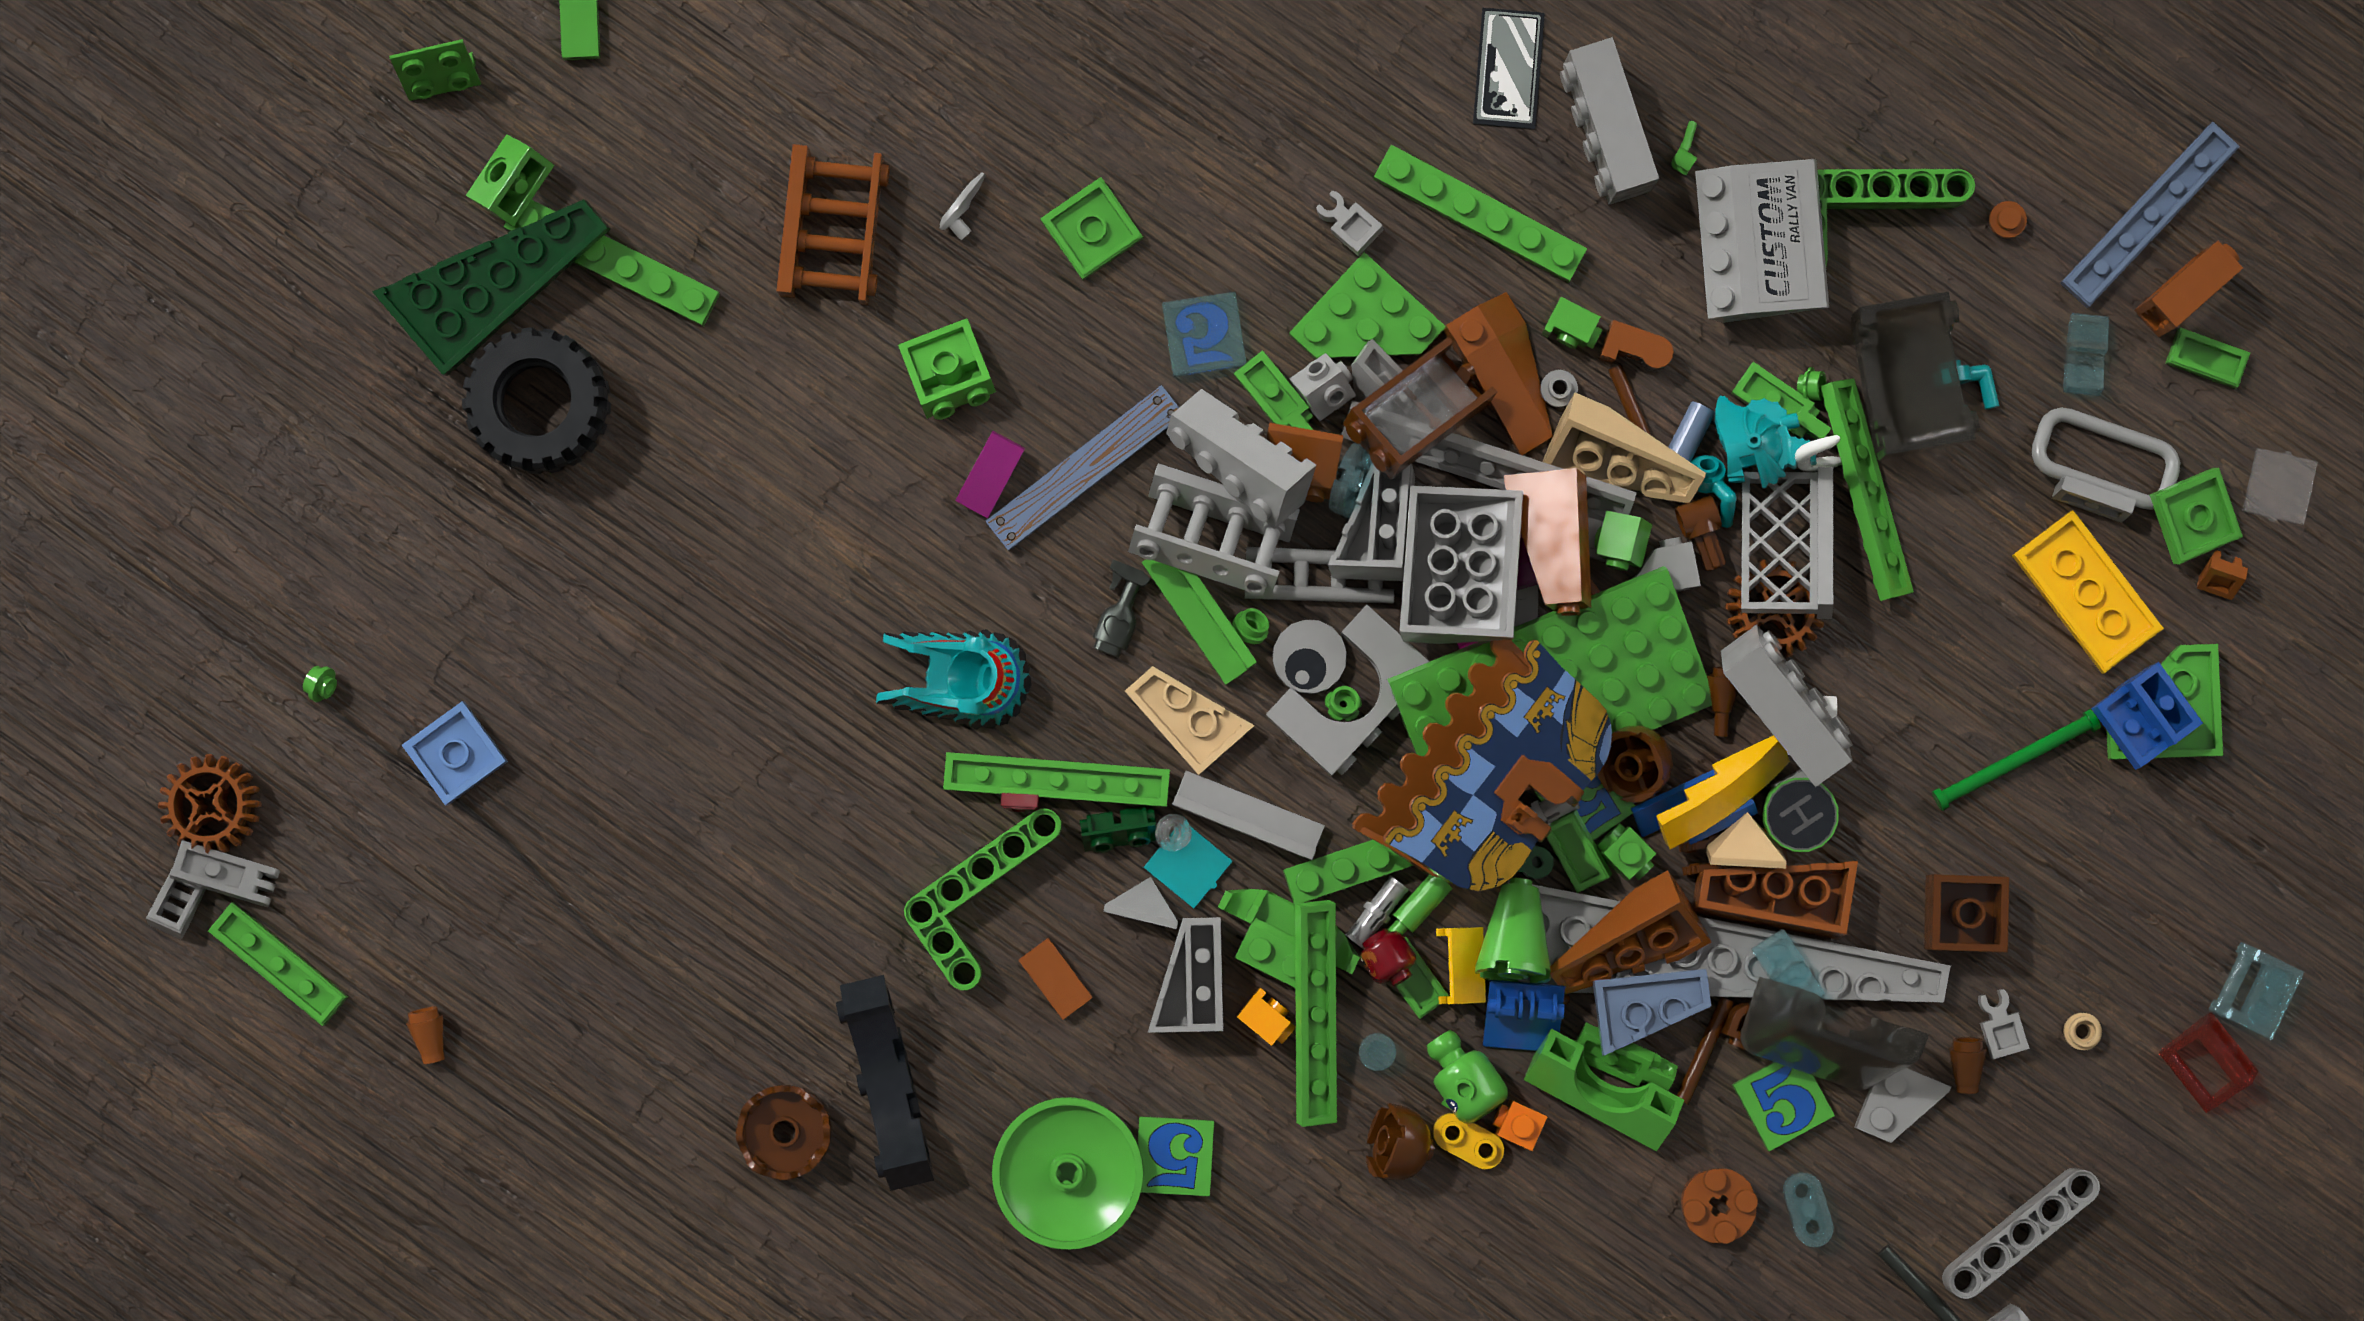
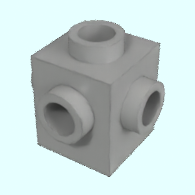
M1326 353L1310 362L1304 369L1289 378L1297 393L1319 421L1341 408L1346 402L1356 396L1349 384L1353 377L1342 361L1335 364Z

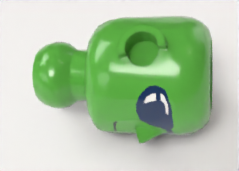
M1448 1030L1427 1045L1429 1056L1433 1060L1438 1061L1443 1067L1434 1078V1085L1444 1098L1441 1104L1451 1109L1459 1121L1467 1124L1474 1123L1505 1102L1508 1097V1088L1489 1058L1484 1053L1476 1050L1465 1054L1461 1048V1040L1457 1033Z

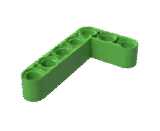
M1962 169L1817 170L1826 266L1828 261L1827 209L1956 208L1964 204L1974 193V178L1970 173ZM1953 180L1961 184L1963 187L1962 197H1955L1948 192V181ZM1845 181L1849 183L1853 191L1852 196L1848 198L1840 196L1835 188L1836 182ZM1874 181H1883L1887 184L1890 191L1888 197H1879L1875 194L1872 187ZM1911 181H1920L1924 184L1927 191L1925 197H1917L1911 192Z
M1039 809L917 893L906 903L904 916L908 924L954 988L969 990L976 987L982 978V967L947 915L1053 842L1062 830L1061 819L1054 811ZM1042 815H1049L1055 821V830L1049 836H1040L1034 829L1036 819ZM1012 836L1020 837L1025 844L1023 854L1017 858L1008 857L1004 851L1005 841ZM980 858H988L994 865L993 874L985 880L977 878L973 872V866ZM951 879L958 880L963 887V894L956 901L947 900L943 894L944 884ZM919 901L928 902L932 908L931 918L924 923L916 921L912 915L913 906ZM945 931L949 933L954 940L953 948L948 953L938 952L933 945L934 937L939 932ZM962 962L971 964L975 970L974 980L969 984H962L955 977V969Z

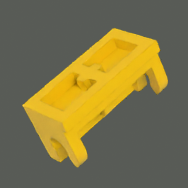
M1483 927L1436 929V936H1448L1450 996H1438L1439 1004L1486 1003L1485 979L1480 977V973H1475L1476 962L1484 941Z

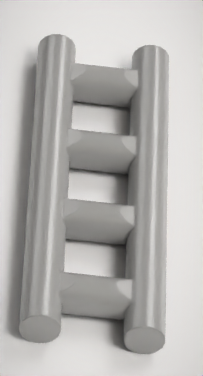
M1246 547V560L1255 562L1260 547ZM1275 548L1269 568H1272V562L1294 563V585H1275L1271 596L1273 600L1393 604L1394 589L1383 588V580H1368V588L1346 587V579H1335L1332 575L1331 587L1308 586L1309 564H1328L1336 550ZM1245 591V599H1270Z

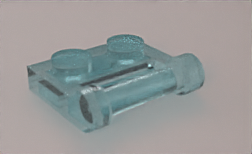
M2240 942L2235 952L2238 954V957L2218 999H2213L2208 1010L2267 1039L2273 1040L2304 972L2248 944ZM2252 961L2262 966L2239 1011L2232 1008L2231 1005Z

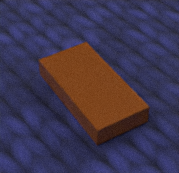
M1049 937L1019 959V962L1062 1020L1093 998Z

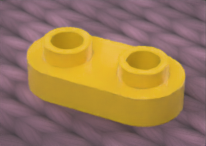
M1454 1113L1444 1114L1434 1123L1433 1138L1442 1149L1480 1169H1491L1501 1162L1504 1155V1146L1496 1134L1475 1123H1463L1458 1120ZM1449 1126H1456L1459 1129V1135L1454 1140L1448 1139L1445 1135V1131ZM1484 1143H1488L1492 1147V1153L1489 1157H1481L1479 1155V1147Z

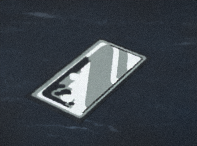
M1482 8L1473 124L1535 129L1545 13Z

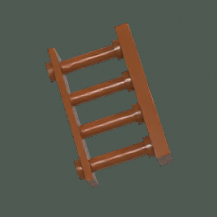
M793 144L776 291L780 297L795 298L796 288L802 289L803 285L859 291V303L868 306L869 296L875 297L877 291L878 275L872 274L881 186H888L890 165L884 164L882 153H874L873 167L816 161V157H810L811 152L808 146ZM815 176L871 181L869 203L813 198L811 193H806L808 179H814ZM813 212L867 218L865 240L808 234V230H802L804 215L810 216V213ZM806 249L862 254L861 276L804 271V267L798 266L800 252H806Z

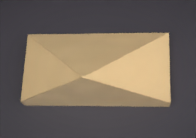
M1748 812L1707 845L1706 853L1710 865L1786 869V859L1782 849L1768 836Z

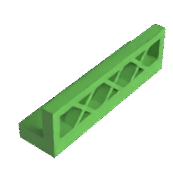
M1145 559L1142 561L1144 568L1225 685L1257 664V661L1197 574L1154 560Z

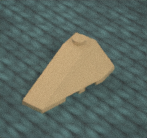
M1576 392L1573 394L1559 420L1542 461L1563 469L1577 468L1587 477L1624 489L1642 491L1645 497L1683 503L1691 502L1706 475L1697 466L1610 407Z

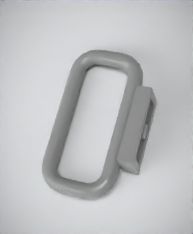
M2063 407L2050 410L2042 417L2038 425L2032 445V458L2034 464L2042 473L2059 480L2055 485L2052 499L2121 523L2133 513L2134 506L2148 510L2154 509L2151 498L2147 494L2051 461L2046 453L2054 426L2060 422L2068 423L2158 454L2164 459L2166 464L2159 490L2177 483L2181 462L2178 453L2172 445L2163 440Z

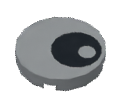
M1302 620L1291 624L1280 633L1273 648L1272 662L1277 676L1287 687H1292L1299 693L1315 694L1329 689L1340 679L1346 667L1347 651L1342 637L1332 626L1319 620Z

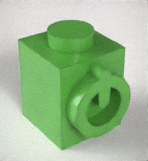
M1621 823L1616 825L1597 844L1604 860L1624 880H1630L1633 876L1640 880L1654 866L1650 860L1656 853L1631 827L1625 828Z

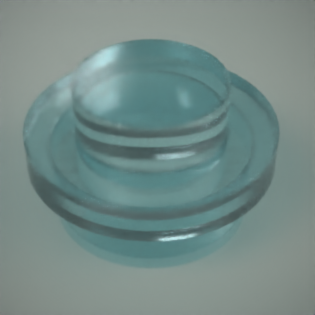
M1370 1034L1362 1040L1359 1046L1360 1060L1371 1070H1385L1392 1065L1396 1058V1046L1392 1039L1385 1034Z

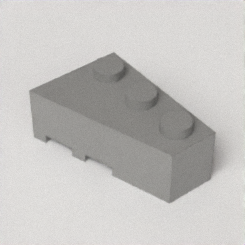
M1373 463L1371 464L1356 498L1354 510L1348 523L1345 524L1342 530V537L1337 549L1329 560L1328 567L1333 578L1403 581L1410 485H1415V473L1412 464L1398 473L1392 480L1385 472L1379 471Z
M1221 917L1182 919L1148 1033L1223 1031Z

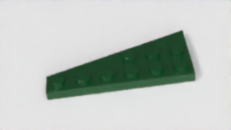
M583 199L546 215L541 220L514 229L495 240L484 242L438 262L435 266L419 273L408 275L396 283L386 287L383 286L372 292L441 374L448 376L611 228L590 203Z

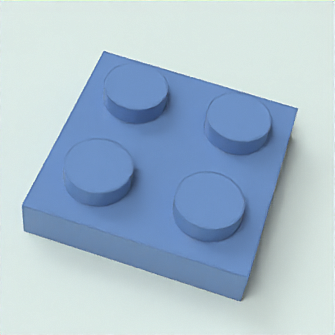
M461 701L402 744V747L446 806L508 762L464 701Z

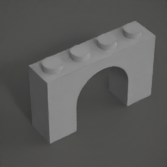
M1368 605L1357 614L1340 635L1366 657L1377 672L1380 690L1373 709L1367 715L1355 721H1333L1321 715L1291 687L1265 715L1268 720L1330 776L1336 771L1343 775L1357 760L1352 753L1362 743L1368 748L1381 734L1382 731L1377 727L1386 716L1393 720L1400 713L1387 679L1429 662L1409 642H1403L1401 635Z

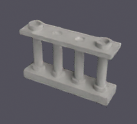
M1158 463L1148 497L1158 501L1148 528L1136 524L1128 552L1139 555L1146 560H1154L1245 590L1253 595H1261L1271 599L1280 571L1269 568L1278 539L1290 542L1300 509H1297L1278 527L1273 529L1267 522L1256 518L1251 508L1241 499L1230 495L1223 484ZM1172 505L1193 511L1184 539L1162 533ZM1207 516L1229 523L1219 551L1198 545ZM1243 528L1264 534L1255 563L1233 556Z

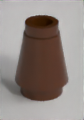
M1954 1038L1953 1047L1949 1048L1956 1092L1979 1093L1987 1051L1983 1047V1040L1980 1038Z

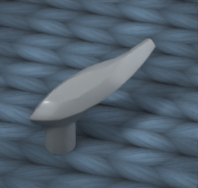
M980 173L974 178L941 218V230H946L949 227L960 240L972 231L960 216L969 209L971 200L986 176L984 173Z

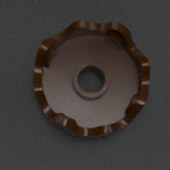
M777 1085L760 1091L745 1103L737 1123L736 1141L746 1160V1164L754 1172L774 1179L789 1180L808 1173L822 1161L831 1142L832 1126L824 1104L813 1093L795 1085ZM788 1121L793 1124L795 1136L790 1142H781L776 1138L774 1129L778 1122Z

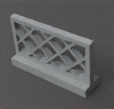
M1818 467V472H1785L1786 476L1784 478L1779 477L1776 484L1768 483V486L1774 492L1762 503L1750 494V483L1761 484L1759 472H1743L1746 483H1742L1741 613L1817 614V619H1832L1833 467ZM1793 484H1810V494L1800 503L1796 502L1785 492ZM1779 496L1793 508L1781 520L1767 509ZM1809 503L1810 513L1804 509ZM1750 504L1755 507V509L1751 513ZM1760 513L1774 525L1762 537L1750 528V522ZM1798 513L1810 523V528L1799 538L1785 526ZM1779 530L1793 542L1780 555L1766 543ZM1749 537L1755 542L1750 548ZM1809 537L1810 548L1804 543ZM1760 547L1774 559L1761 572L1749 562V557ZM1797 548H1800L1810 558V562L1799 572L1785 560ZM1778 565H1781L1793 576L1780 589L1766 577ZM1749 571L1755 576L1750 582ZM1809 572L1810 582L1804 577ZM1759 582H1762L1774 594L1766 602H1749V591ZM1799 582L1810 592V602H1793L1785 593Z

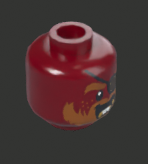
M1385 928L1362 943L1365 949L1362 951L1360 959L1376 983L1385 984L1390 981L1393 987L1413 975L1409 969L1416 962V955L1402 933L1398 931L1389 932L1388 928Z

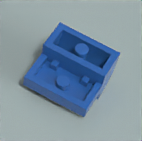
M2159 662L2125 681L2114 689L2113 693L2091 708L2135 770L2143 767L2169 746L2175 745L2203 724Z

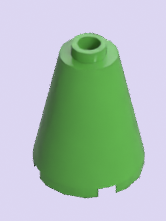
M1511 878L1509 884L1501 886L1475 966V973H1480V977L1483 979L1518 982V980L1530 977V983L1536 984L1547 983L1551 979L1539 888L1532 886V881L1529 879Z

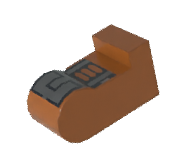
M1613 320L1609 325L1598 359L1612 364L1616 360L1617 355L1639 362L1647 371L1657 372L1664 369L1673 358V347L1662 336Z

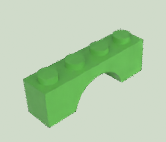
M1551 1029L1534 1054L1524 1081L1657 1151L1675 1126L1684 1099L1652 1082L1638 1088H1621L1601 1080L1591 1071L1586 1063L1584 1056L1585 1046Z

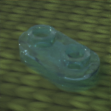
M1794 1173L1785 1181L1783 1195L1795 1235L1799 1241L1807 1246H1823L1831 1239L1834 1227L1822 1185L1815 1176L1809 1173ZM1800 1184H1805L1808 1188V1193L1803 1198H1798L1795 1193L1796 1187ZM1811 1220H1816L1819 1225L1818 1231L1814 1234H1809L1806 1230V1225Z

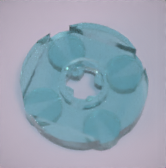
M1353 443L1344 455L1339 468L1344 470L1340 481L1334 480L1329 500L1330 511L1350 519L1354 510L1356 498L1372 464L1370 455L1360 444Z

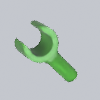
M1694 121L1688 122L1683 142L1671 162L1672 167L1683 175L1688 174L1697 159L1696 156L1688 152L1697 127V123Z

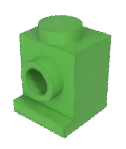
M1560 297L1541 335L1548 338L1551 332L1558 335L1556 340L1569 348L1576 349L1579 345L1583 348L1587 346L1593 349L1602 332V329L1597 327L1601 316Z

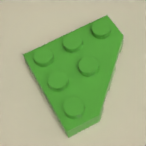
M1364 252L1289 332V336L1315 360L1325 353L1330 358H1357L1371 339L1389 356H1420L1443 332L1445 325Z
M2218 644L2179 645L2167 656L2161 665L2203 724L2175 745L2169 746L2155 758L2223 756ZM2107 731L2108 760L2127 759Z

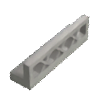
M1185 771L1172 806L1308 860L1313 859L1325 826L1189 771Z

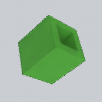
M1606 510L1603 525L1598 528L1595 535V554L1607 561L1606 566L1613 569L1628 571L1629 565L1642 568L1652 524L1641 517Z

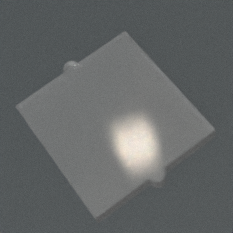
M2256 448L2242 512L2268 517L2270 522L2281 520L2304 525L2318 462L2291 456L2290 451L2282 454Z

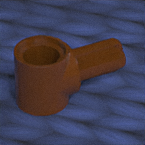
M1709 495L1675 507V515L1680 530L1685 539L1695 540L1705 570L1712 571L1723 567L1726 561L1715 531L1720 529L1722 523L1713 497Z

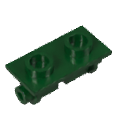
M1146 806L1120 810L1122 823L1114 824L1113 812L1087 815V819L1080 820L1084 851L1104 853L1118 846L1142 847L1148 845L1151 841H1158L1154 809L1146 810Z

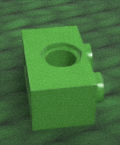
M506 134L466 196L490 214L514 227L554 167V164L528 145Z

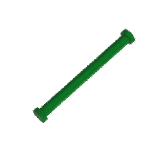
M2089 709L2083 712V717L1944 790L1941 791L1940 788L1933 790L1932 796L1939 809L1944 811L1949 808V803L2089 730L2095 732L2101 729L2099 720L2095 713Z

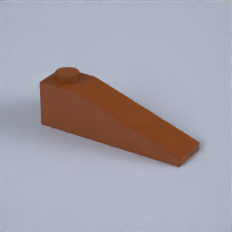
M1507 292L1476 306L1448 323L1443 332L1446 337L1453 341L1452 347L1462 363H1469L1473 366L1475 375L1472 379L1480 392L1483 394L1491 387H1494L1497 391L1489 406L1518 453L1523 456L1551 439L1553 434L1545 401L1540 391L1541 384L1527 326Z

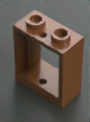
M2219 240L2194 256L2134 311L2158 338L2179 326L2243 269L2238 262L2240 260L2238 254L2228 244L2222 245Z

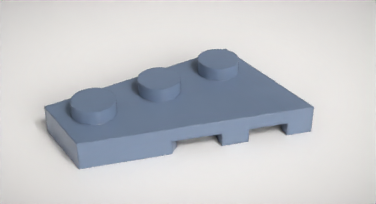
M1707 969L1593 981L1602 1057L1711 1007Z

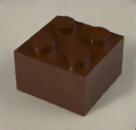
M1926 875L1925 950L2008 952L2009 877Z

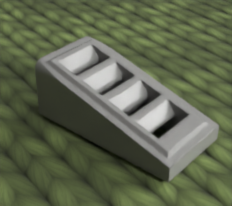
M170 871L146 920L148 925L182 939L206 889L169 878ZM176 882L193 889L192 895L174 888ZM171 896L187 905L183 909L169 903L168 900ZM163 911L179 917L178 922L176 923L162 917Z

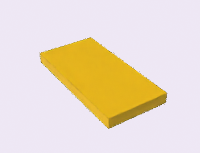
M2074 510L2068 512L2012 555L2102 674L2106 673L2164 629Z

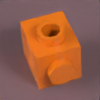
M1509 1099L1507 1106L1501 1104L1495 1115L1493 1125L1497 1126L1494 1133L1533 1151L1547 1116Z

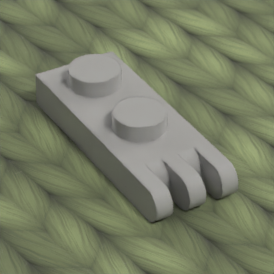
M182 840L169 878L260 906L269 907L271 899L257 894V892L262 890L273 893L276 885L262 880V876L278 879L280 870L213 849L206 853L204 847L196 845L191 849V843Z

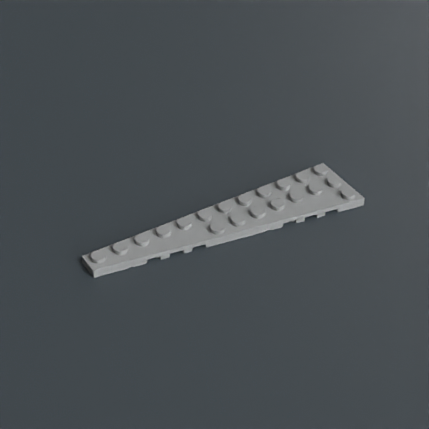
M1532 884V886L1539 888L1550 966L1621 901ZM1698 917L1712 941L1710 944L1678 961L1667 964L1665 959L1645 964V971L1633 974L1632 970L1628 969L1612 974L1611 979L1707 969L1710 996L1944 1002L1951 965ZM1530 977L1518 980V982L1530 983ZM1552 977L1550 981H1548L1547 983H1542L1548 985H1558ZM1488 980L1487 990H1489L1490 980ZM1592 986L1573 993H1594V988Z

